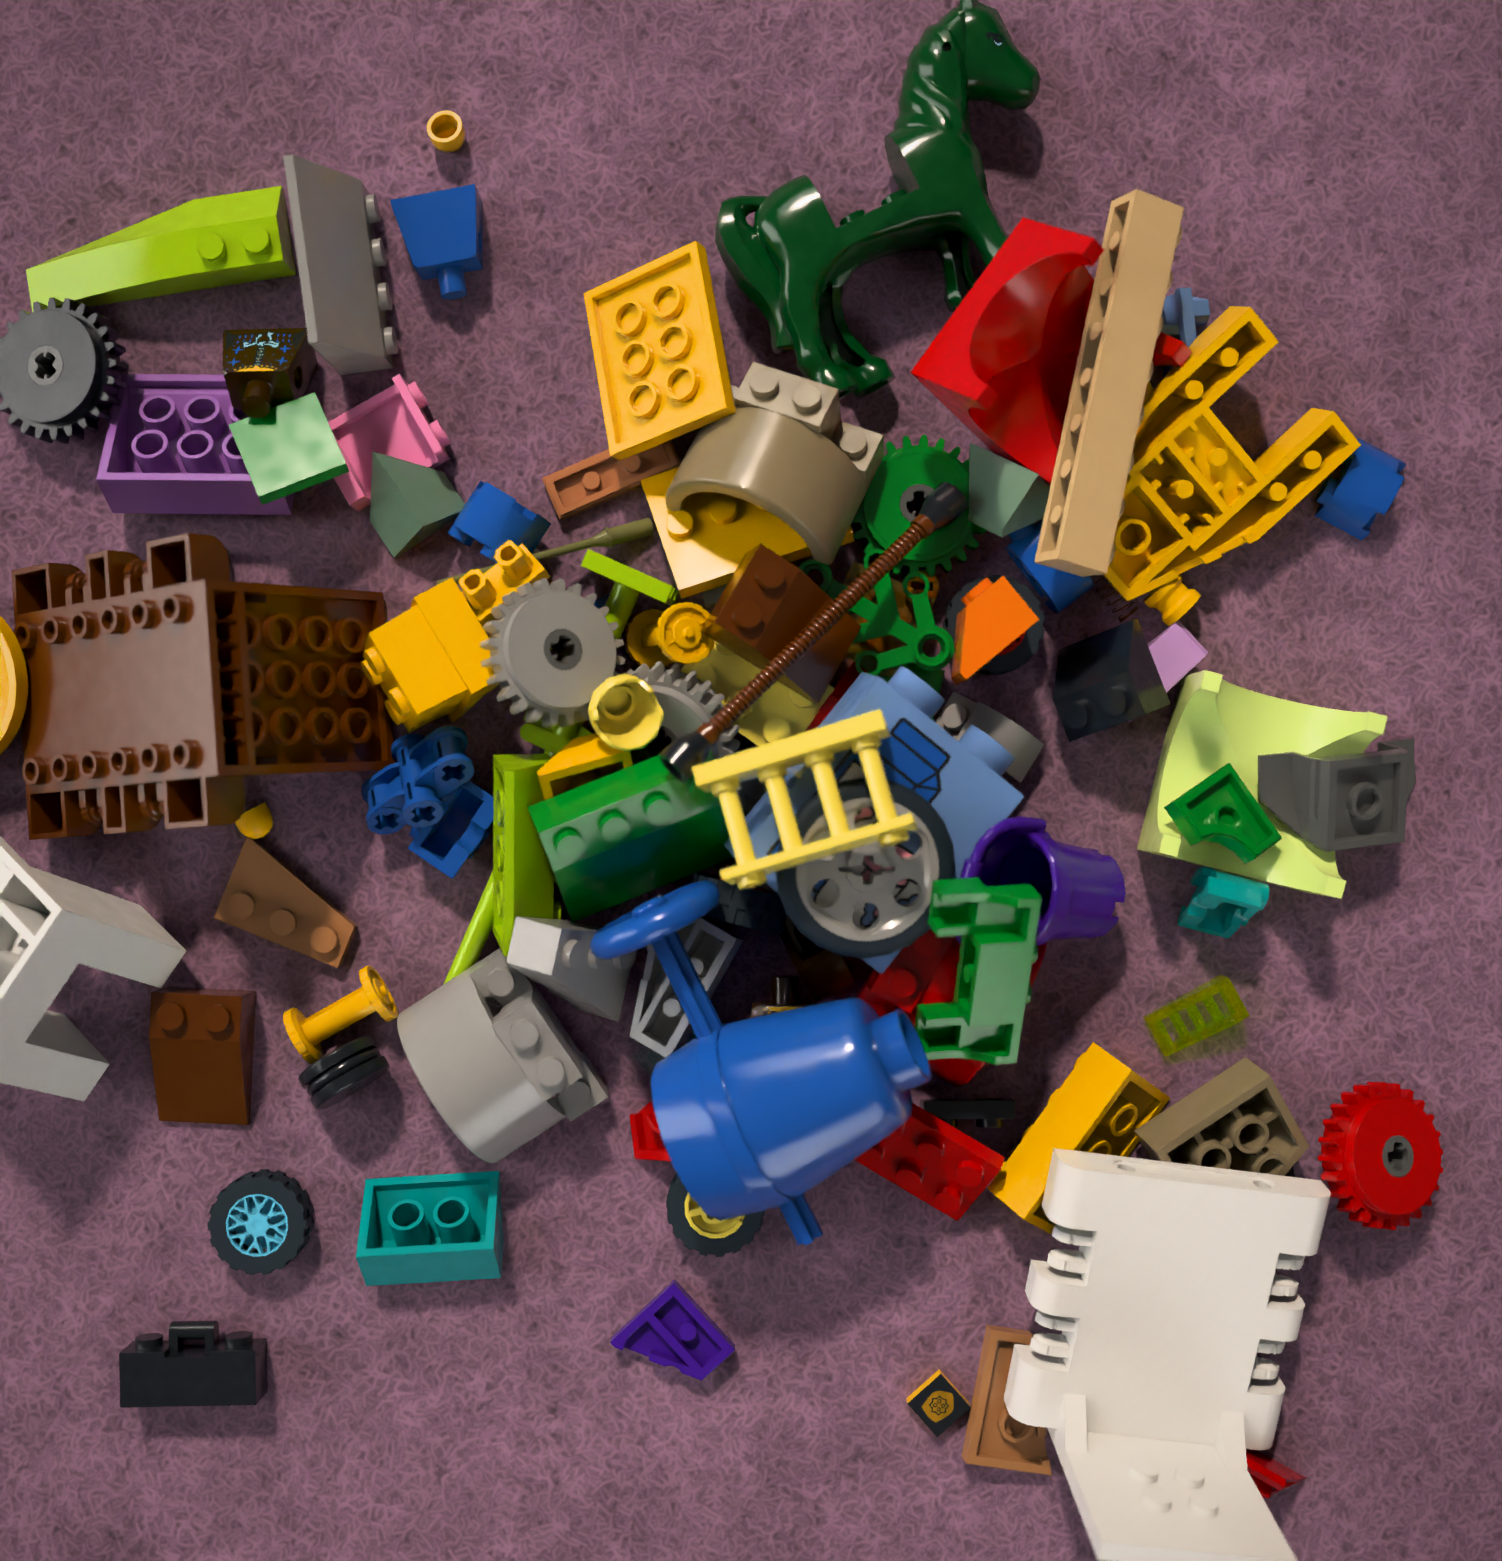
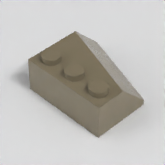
M1246 1057L1134 1130L1151 1160L1285 1176L1309 1148L1305 1137L1271 1076Z

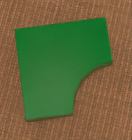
M1230 763L1224 765L1164 807L1190 846L1202 841L1219 843L1232 850L1245 864L1256 859L1282 839Z

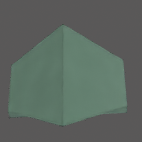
M970 442L968 521L1000 537H1004L1043 519L1050 487L1043 478L1025 467Z
M372 452L370 523L396 559L456 519L465 503L444 472Z

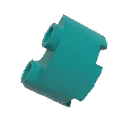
M1202 866L1196 870L1189 882L1191 885L1197 886L1191 897L1188 907L1181 906L1177 926L1229 939L1240 928V925L1246 926L1249 919L1257 911L1264 909L1269 897V885L1258 882L1255 879Z

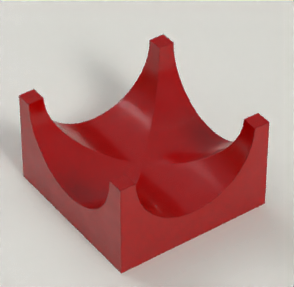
M1022 217L910 373L994 454L1039 474L1050 487L1095 280L1085 266H1094L1105 250L1093 237ZM1161 332L1156 339L1152 361L1154 366L1172 365L1182 367L1192 354V351L1183 341Z

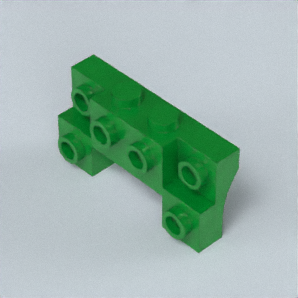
M979 877L933 880L928 924L937 937L962 935L953 1002L917 1005L915 1029L923 1044L928 1060L963 1058L994 1065L1017 1063L1025 1005L1030 1002L1032 995L1029 981L1031 966L1038 957L1036 933L1042 897L1031 884L985 887Z

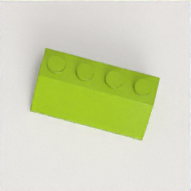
M549 754L493 755V933L504 956H508L516 916L561 920L560 901L554 900V883H556V880L527 808L544 801L537 771L551 759Z

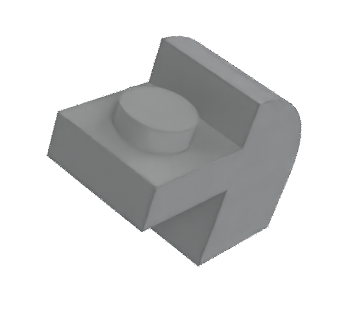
M956 692L952 693L935 721L957 741L971 724L988 734L1015 758L1004 774L1020 783L1044 746L1031 733L1006 716L981 702L976 703Z

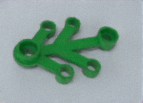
M876 548L866 553L863 560L865 570L869 566V559L875 554L882 555L884 550ZM811 559L799 566V569L806 575L813 570L822 572L824 580L819 587L833 600L847 588L833 579L832 571L827 564ZM921 572L909 573L904 578L902 584L905 595L912 599L917 628L900 619L889 573L874 586L878 605L865 597H861V600L857 601V604L853 605L852 609H849L869 621L859 624L861 628L852 644L892 635L907 644L906 646L879 654L872 650L861 652L855 662L856 670L859 674L864 672L861 669L860 663L862 658L867 655L874 656L878 661L877 669L872 673H867L875 676L881 670L912 662L923 670L936 671L944 668L951 661L954 655V641L945 629L935 626L928 598L930 582L925 574ZM915 577L921 578L925 583L924 591L917 595L910 593L907 588L909 580ZM927 640H936L940 644L941 650L937 656L928 657L924 654L922 648Z

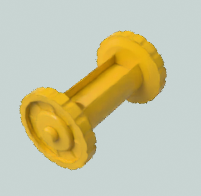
M692 602L677 603L665 611L651 609L639 612L638 615L630 619L625 628L624 642L626 652L637 665L640 666L646 663L650 669L658 661L662 662L664 667L672 662L680 664L700 662L710 654L715 645V640L700 632L710 614L702 606Z
M368 965L360 969L361 988L306 1018L301 1011L294 1007L284 1012L283 1022L290 1040L298 1053L308 1063L313 1064L323 1057L320 1042L377 1011L388 1022L398 1017L395 1000L382 977L372 966Z

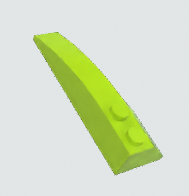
M282 186L193 199L26 269L32 312H34V302L38 301L48 306L49 298L53 297L64 302L65 298H69L90 307L296 275L284 189Z

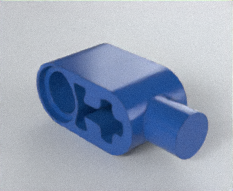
M1042 519L1036 524L1032 523L1008 534L1013 542L1006 546V550L1039 596L1043 597L1045 595L1047 597L1046 605L1055 614H1059L1093 588L1094 583L1090 576L1080 577L1034 563L1043 524Z

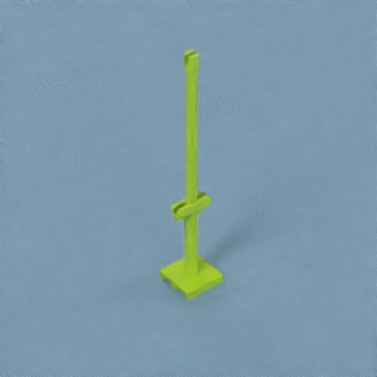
M590 549L587 550L581 564L587 570L615 582L605 604L610 609L605 616L608 623L617 622L619 625L613 631L614 639L621 638L640 593L670 607L674 605L679 591L672 585ZM541 718L539 721L522 725L519 731L523 740L545 749L543 754H549L551 758L572 739L592 734L583 726L584 721L577 723L574 720L573 725L560 727L557 722L556 725L546 728L542 726ZM493 870L443 985L476 964L493 927Z

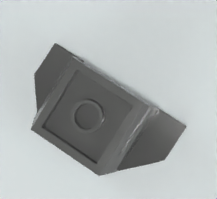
M1414 739L1378 742V751L1322 758H1313L1297 752L1258 755L1260 801L1304 841L1312 843L1316 848L1326 852L1405 842L1406 804L1416 783Z

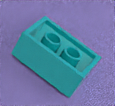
M499 1171L366 1179L356 1250V1260L366 1286L501 1278L504 1238Z

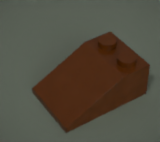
M760 543L744 555L700 632L762 670L834 600L798 567ZM845 613L778 681L815 705L818 704L861 626L848 613Z
M165 987L151 992L149 1042L159 1121L250 1124L256 991Z

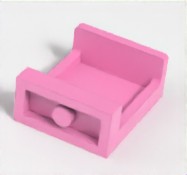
M400 374L392 378L395 383L393 386L328 422L349 469V472L334 477L348 504L357 511L370 505L372 452L432 469L450 460L444 447L451 444L439 421L436 420L430 423L422 410L429 405L416 381L408 385Z

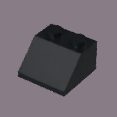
M1138 619L1131 620L1059 649L1053 701L1069 742L1146 715L1170 704Z

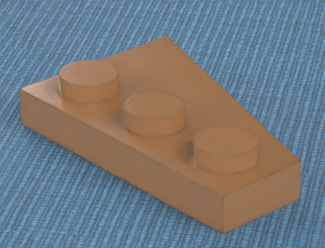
M248 837L245 839L214 916L217 920L336 968L342 966L358 926L318 891L313 890L299 878L283 861H279L265 849L263 844L257 839Z
M986 1324L961 1456L966 1464L1052 1476L1044 1437L1047 1436L1046 1427L1030 1426L1015 1420L1008 1413L1004 1402L1014 1344L1030 1345L1031 1338L1033 1337L1030 1331Z

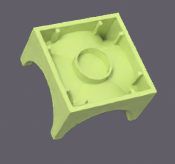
M1207 670L1184 676L1178 684L1137 850L1199 866L1210 867L1310 894L1342 899L1346 880H1343L1338 873L1335 851L1326 852L1316 848L1312 843L1304 841L1260 801L1258 755L1297 752L1313 758L1364 753L1375 738L1384 734L1388 716L1373 712L1329 709L1272 697L1231 684L1222 679V674ZM1228 763L1232 765L1282 837L1280 841L1246 864L1232 850L1219 843L1202 841L1190 846L1164 808Z

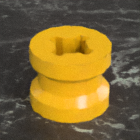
M1179 574V578L1153 589L1143 602L1149 608H1156L1162 614V621L1170 627L1198 601L1201 595L1195 589H1188L1182 583V576Z

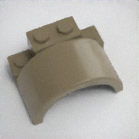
M752 362L740 387L731 385L735 413L700 427L668 487L665 497L666 508L674 512L683 511L684 498L698 492H716L746 500L783 520L806 542L815 561L829 565L833 562L884 457L883 434L841 421L839 391L837 388Z

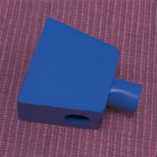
M475 184L390 200L413 266L422 280L438 278L442 299L453 300L466 296L467 288L464 273L483 269L482 200Z

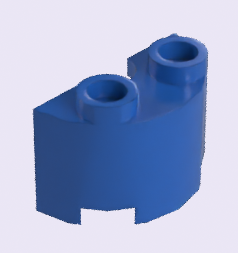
M1356 438L1361 446L1341 463L1342 467L1336 480L1328 477L1319 489L1315 501L1320 503V506L1314 516L1359 540H1363L1370 534L1369 528L1378 513L1385 515L1396 497L1404 480V476L1400 475L1399 472L1407 464L1368 442Z
M480 481L447 534L468 547H471L474 541L484 545L480 553L497 564L498 562L494 558L495 550L508 540L513 541L518 546L523 544L533 554L551 523L539 514H535L516 502V499L487 482L483 483Z
M471 781L462 784L450 794L438 798L442 802L444 809L443 817L438 823L424 828L412 827L409 833L413 841L408 849L451 879L459 874L461 867L468 858H473L493 829V796Z

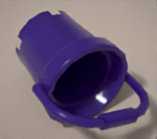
M1013 817L1001 820L983 834L977 841L970 858L965 859L960 878L979 877L985 887L1031 884L1042 897L1036 933L1037 946L1045 944L1049 940L1093 939L1104 936L1116 925L1119 917L1112 916L1115 910L1116 902L1124 903L1126 892L1123 874L1116 860L1110 855L1100 854L1097 849L1082 848L1056 842L1045 831L1046 821L1044 819ZM962 935L956 936L961 944Z

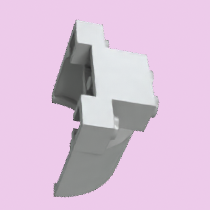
M501 948L399 1013L397 1017V1029L402 1047L427 1096L459 1140L477 1157L488 1163L500 1161L564 1118L568 1117L571 1122L608 1098V1086L584 1051L581 1052L535 986L534 981L506 963L507 956L503 955ZM485 997H493L503 1006L495 1017H493Z

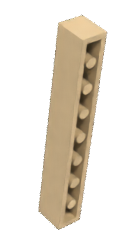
M1138 189L1111 201L1102 243L1105 251L1098 261L1034 563L1080 577L1106 574L1108 566L1114 558L1115 544L1113 542L1118 520L1122 516L1125 507L1123 497L1127 476L1134 464L1133 447L1137 429L1140 427L1144 417V408L1142 406L1147 383L1150 381L1154 370L1152 358L1155 343L1163 327L1162 310L1166 293L1170 289L1173 280V273L1171 271L1175 249L1182 237V227L1180 225L1184 207Z

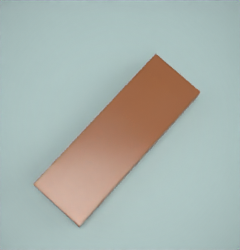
M669 440L621 461L610 456V451L607 449L545 476L542 480L558 517L562 521L642 486L641 479L678 468L681 462L672 441Z

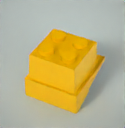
M453 577L415 596L409 610L368 633L363 651L365 660L361 662V667L373 686L380 684L388 697L384 704L396 725L403 723L409 733L447 714L452 722L456 721L485 694L491 692L499 685L498 683L495 685L487 684L486 680L494 675L492 667L486 668L481 666V661L490 658V651L481 648L480 642L489 639Z

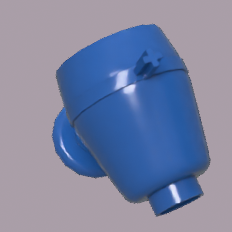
M708 880L695 882L663 896L653 898L607 924L594 934L590 942V949L598 959L607 960L620 957L652 944L695 1032L696 1039L688 1042L655 1064L651 1077L652 1103L660 1135L673 1167L689 1195L707 1215L720 1221L764 1211L769 1208L775 1209L780 1207L797 1244L804 1243V1245H808L815 1238L822 1236L823 1231L804 1193L908 1121L912 1113L911 1089L931 1080L930 1064L915 1027L902 1009L879 1017L869 1004L859 998L840 999L722 1025L677 933L678 930L707 914L719 902L720 892L715 883Z

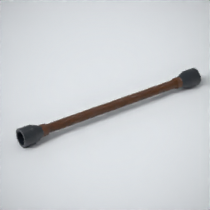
M942 482L925 499L919 515L911 522L910 528L868 566L846 590L839 594L814 621H811L810 625H807L806 629H803L781 653H778L777 657H774L752 681H749L739 691V694L737 693L735 698L731 699V702H728L722 710H719L718 714H715L714 718H711L709 722L703 723L695 731L677 738L659 755L663 766L677 780L686 783L694 775L692 767L705 763L711 748L720 740L719 737L729 728V725L731 726L733 721L738 719L737 717L745 713L746 709H749L750 705L754 704V701H757L775 681L779 680L849 609L853 608V605L857 604V601L861 600V597L866 595L865 593H868L893 569V566H896L897 562H900L917 543H920L922 539H927L934 531L951 525L968 508L964 495L952 484Z

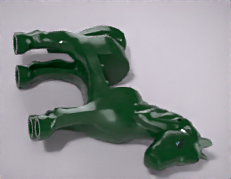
M960 0L958 7H954L938 23L930 25L925 29L919 43L914 46L908 56L907 68L903 75L901 94L898 101L899 116L894 122V131L887 134L884 138L887 159L900 190L884 198L881 201V207L865 213L864 210L855 211L844 217L839 223L840 226L836 228L817 189L806 175L788 181L776 188L769 196L742 195L730 197L722 202L715 226V243L725 267L737 286L767 319L771 332L773 352L784 354L794 350L796 367L805 378L837 388L839 400L852 392L858 398L866 396L883 388L896 378L886 359L870 355L853 337L845 322L841 305L843 286L857 268L884 256L917 250L937 251L944 274V301L949 311L954 313L976 282L969 261V237L978 247L985 262V268L1008 238L989 199L980 152L973 143L970 133L968 102L988 101L1011 111L1026 109L1034 102L1039 92L1041 77L1037 67L1012 43L1010 34L998 10L984 5L978 2V0ZM756 212L752 227L747 223L746 217L750 213Z

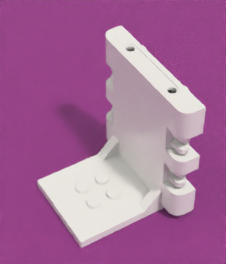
M1053 1148L1042 1207L1048 1219L1056 1223L1053 1228L1052 1237L1063 1243L1078 1245L1079 1251L1053 1249L1048 1253L1047 1261L1031 1260L1025 1293L1030 1304L1038 1310L1035 1321L1043 1327L1060 1330L1062 1334L1036 1333L1031 1338L1030 1345L1014 1344L1004 1402L1008 1413L1015 1420L1026 1425L1046 1427L1048 1429L1098 1560L1297 1561L1247 1470L1246 1449L1267 1450L1273 1445L1286 1388L1278 1376L1280 1365L1270 1359L1259 1358L1256 1354L1282 1353L1285 1342H1291L1298 1338L1305 1308L1304 1301L1297 1293L1299 1282L1282 1274L1277 1275L1275 1270H1300L1305 1256L1317 1254L1331 1196L1330 1190L1321 1180Z

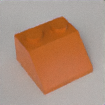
M1004 576L995 583H992L986 577L961 599L966 607L957 614L951 679L956 685L968 679L1039 620Z

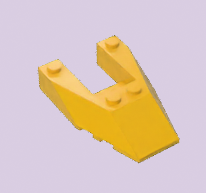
M1230 306L1188 347L1192 354L1183 366H1173L1142 405L1144 417L1140 427L1137 429L1133 447L1134 464L1127 476L1123 495L1125 507L1122 516L1118 520L1113 542L1115 544V554L1111 564L1108 566L1107 573L1103 574L1126 601H1130L1177 579L1179 574L1202 563L1208 564L1221 558V554L1245 543L1251 544L1257 541L1361 446L1334 411L1311 408L1253 461L1209 407L1279 342L1251 307Z

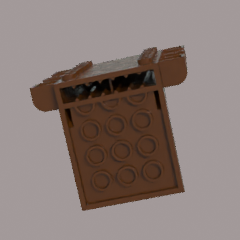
M184 533L147 541L146 561H142L141 558L131 552L105 550L86 554V573H83L74 565L61 563H44L11 570L15 620L13 633L22 649L28 675V698L21 724L24 754L22 775L26 784L29 840L89 836L96 833L102 826V823L104 834L149 831L160 823L163 816L165 818V829L230 825L238 821L244 812L245 776L380 771L384 767L395 763L390 750L393 743L392 718L384 704L388 697L380 684L373 686L361 667V662L365 660L363 651L368 633L385 624L383 592L230 581L229 557L223 543L212 535Z

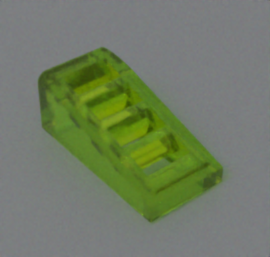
M1220 974L1143 1016V1019L1161 1052L1167 1057L1250 1017L1231 980L1227 976ZM1217 993H1220L1229 1010L1223 1014L1212 997ZM1200 1001H1203L1212 1020L1206 1023L1195 1005ZM1183 1009H1186L1195 1026V1029L1190 1032L1178 1013ZM1166 1017L1170 1018L1180 1036L1173 1041L1161 1021Z

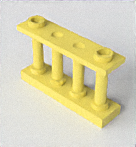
M880 709L692 767L696 785L704 792H712L713 796L719 797L735 854L737 866L720 870L723 881L731 885L738 884L739 889H748L766 883V875L877 841H879L881 847H887L909 839L908 832L917 830L918 827L911 813L897 816L878 751V747L882 745L880 740L891 737L886 719ZM852 749L854 754H859L879 822L850 831L830 763L835 760L833 754ZM805 763L806 768H812L831 834L830 838L807 845L802 843L784 776L788 774L787 768ZM758 777L760 782H765L784 851L756 860L737 791L741 789V782Z

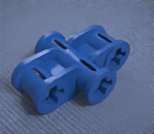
M443 726L433 730L426 737L420 734H407L397 738L392 743L390 750L392 759L396 763L384 767L367 779L361 787L362 798L368 803L369 811L366 815V824L370 831L387 835L401 830L405 825L424 828L432 826L442 819L444 809L442 802L438 798L450 794L459 786L468 782L474 774L473 762L466 756L465 749L468 745L466 732L462 728Z

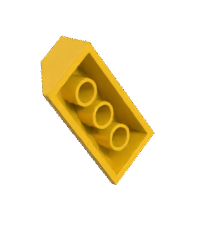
M1092 1042L1087 1051L1077 1058L1074 1069L1061 1087L1051 1094L1047 1106L1035 1123L1025 1130L1021 1142L1009 1159L1003 1162L1002 1169L987 1189L1023 1220L1052 1235L1056 1223L1048 1219L1043 1210L1042 1202L1053 1148L1128 1157L1140 1141L1134 1130L1157 1116L1170 1097Z

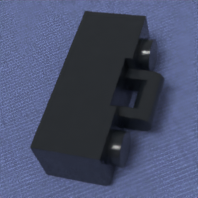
M217 1320L172 1321L169 1325V1340H163V1334L160 1333L139 1335L135 1337V1341L131 1342L119 1353L120 1408L257 1405L268 1391L267 1339L253 1338L252 1332L238 1331L226 1334L225 1339L219 1341V1324ZM205 1339V1345L183 1344V1340Z

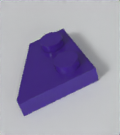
M675 1279L615 1333L610 1341L615 1348L623 1350L625 1347L648 1356L649 1361L665 1367L674 1366L681 1373L701 1381L735 1351V1344Z

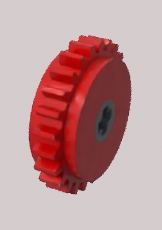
M1367 1082V1084L1353 1085V1092H1342L1340 1094L1343 1104H1331L1330 1108L1333 1114L1330 1119H1323L1322 1122L1325 1130L1323 1136L1318 1139V1142L1321 1143V1155L1318 1156V1161L1322 1162L1324 1171L1320 1175L1321 1180H1327L1330 1186V1197L1339 1199L1336 1207L1337 1210L1349 1212L1348 1220L1360 1222L1363 1227L1396 1230L1397 1226L1407 1227L1410 1225V1218L1420 1219L1422 1217L1420 1207L1431 1206L1432 1201L1430 1197L1434 1190H1439L1437 1182L1440 1173H1443L1441 1155L1444 1154L1443 1149L1440 1148V1131H1436L1432 1123L1434 1120L1433 1114H1426L1423 1111L1425 1102L1423 1100H1414V1091L1411 1089H1401L1400 1084Z

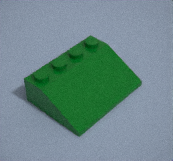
M711 751L705 763L716 760ZM659 755L527 807L572 923L733 857L724 846V843L730 836L719 797L713 796L712 792L706 793L696 785L694 775L686 783L677 780L663 766Z

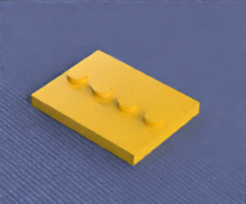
M694 241L584 293L610 456L621 461L735 413L706 248L703 245Z
M679 467L640 480L681 599L728 584L744 555L760 543L790 563L812 556L811 550L802 537L783 520L751 502L731 495L716 492L693 493L684 498L683 511L674 512L668 510L665 502L666 492ZM851 526L849 527L841 543V546L854 542V536Z

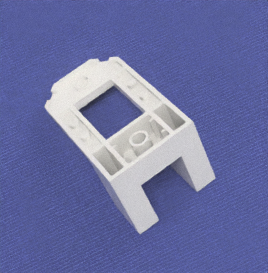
M1 836L0 1083L85 1101L110 1063L66 1015L47 1010L57 994L68 981L78 964L162 988L186 950L141 905L33 868Z

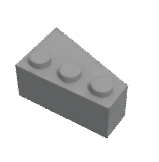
M516 916L506 963L534 982L541 983L549 988V992L555 996L567 1000L573 1008L619 1022L629 972L635 962L636 951L613 959H598L591 952L590 942L594 934L606 925L586 921H575L572 923L571 920Z

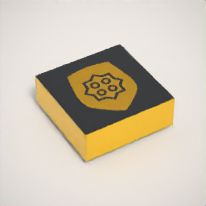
M940 1369L906 1398L907 1404L936 1437L942 1434L971 1408L967 1399Z

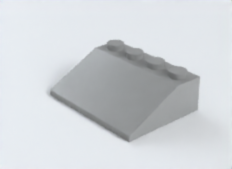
M293 154L283 156L309 344L340 375L393 368L391 354H398V342L394 327L387 326L385 310H392V298L388 283L381 282L379 266H386V254L382 239L375 238L373 222H380V210L376 195L369 194L362 181L358 178Z

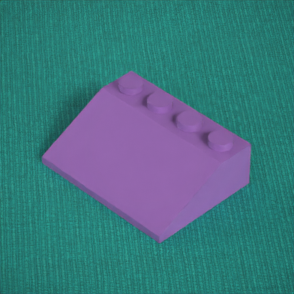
M121 374V380L127 383V386L124 389H119L117 397L121 401L120 405H113L112 418L109 421L96 478L112 513L292 514L295 493L262 505L229 428V424L250 416L246 415L243 410H237L232 407L224 375Z

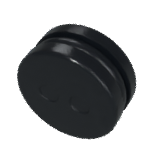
M366 1035L335 1049L314 1062L299 1075L298 1080L303 1089H307L308 1095L311 1096L310 1101L316 1110L328 1108L350 1097L373 1083L389 1070L390 1065L384 1056L380 1057V1052L375 1047L377 1043L373 1036Z

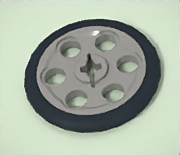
M866 777L844 780L837 783L850 831L856 830L854 820L858 811L866 807L874 808ZM887 780L897 816L911 813L917 823L918 829L913 830V832L919 836L920 847L913 856L901 857L897 854L895 845L881 847L879 841L776 872L779 896L787 915L803 935L819 947L841 956L858 958L883 956L911 945L931 928L928 924L933 880L954 879V849L945 822L926 799L913 789L892 780ZM818 792L806 801L795 814L803 845L813 843L814 838L819 833L830 831ZM780 841L778 853L784 851L782 841ZM865 856H869L872 863L882 868L893 867L892 869H878V871L870 872L869 880L863 881L862 875L858 872H853L851 869L839 870L840 867L855 868V865L863 864ZM823 879L833 881L837 887L835 899L827 905L815 903L811 896L814 885ZM904 879L915 880L919 888L917 898L909 904L897 903L894 898L896 885ZM863 903L875 905L878 913L875 923L868 928H858L852 920L853 911Z

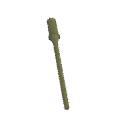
M648 517L611 528L604 527L603 531L592 538L532 555L540 562L590 547H608L612 549L614 545L653 535L654 528L651 519ZM494 565L481 568L480 571L484 574ZM466 573L452 576L457 585L459 584V579ZM451 577L437 580L436 583L438 585Z

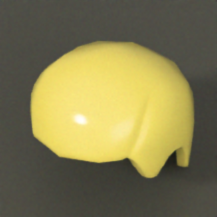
M624 673L609 677L592 692L588 708L589 719L596 733L608 746L628 752L644 748L657 737L664 720V711L656 698L654 690L643 679Z

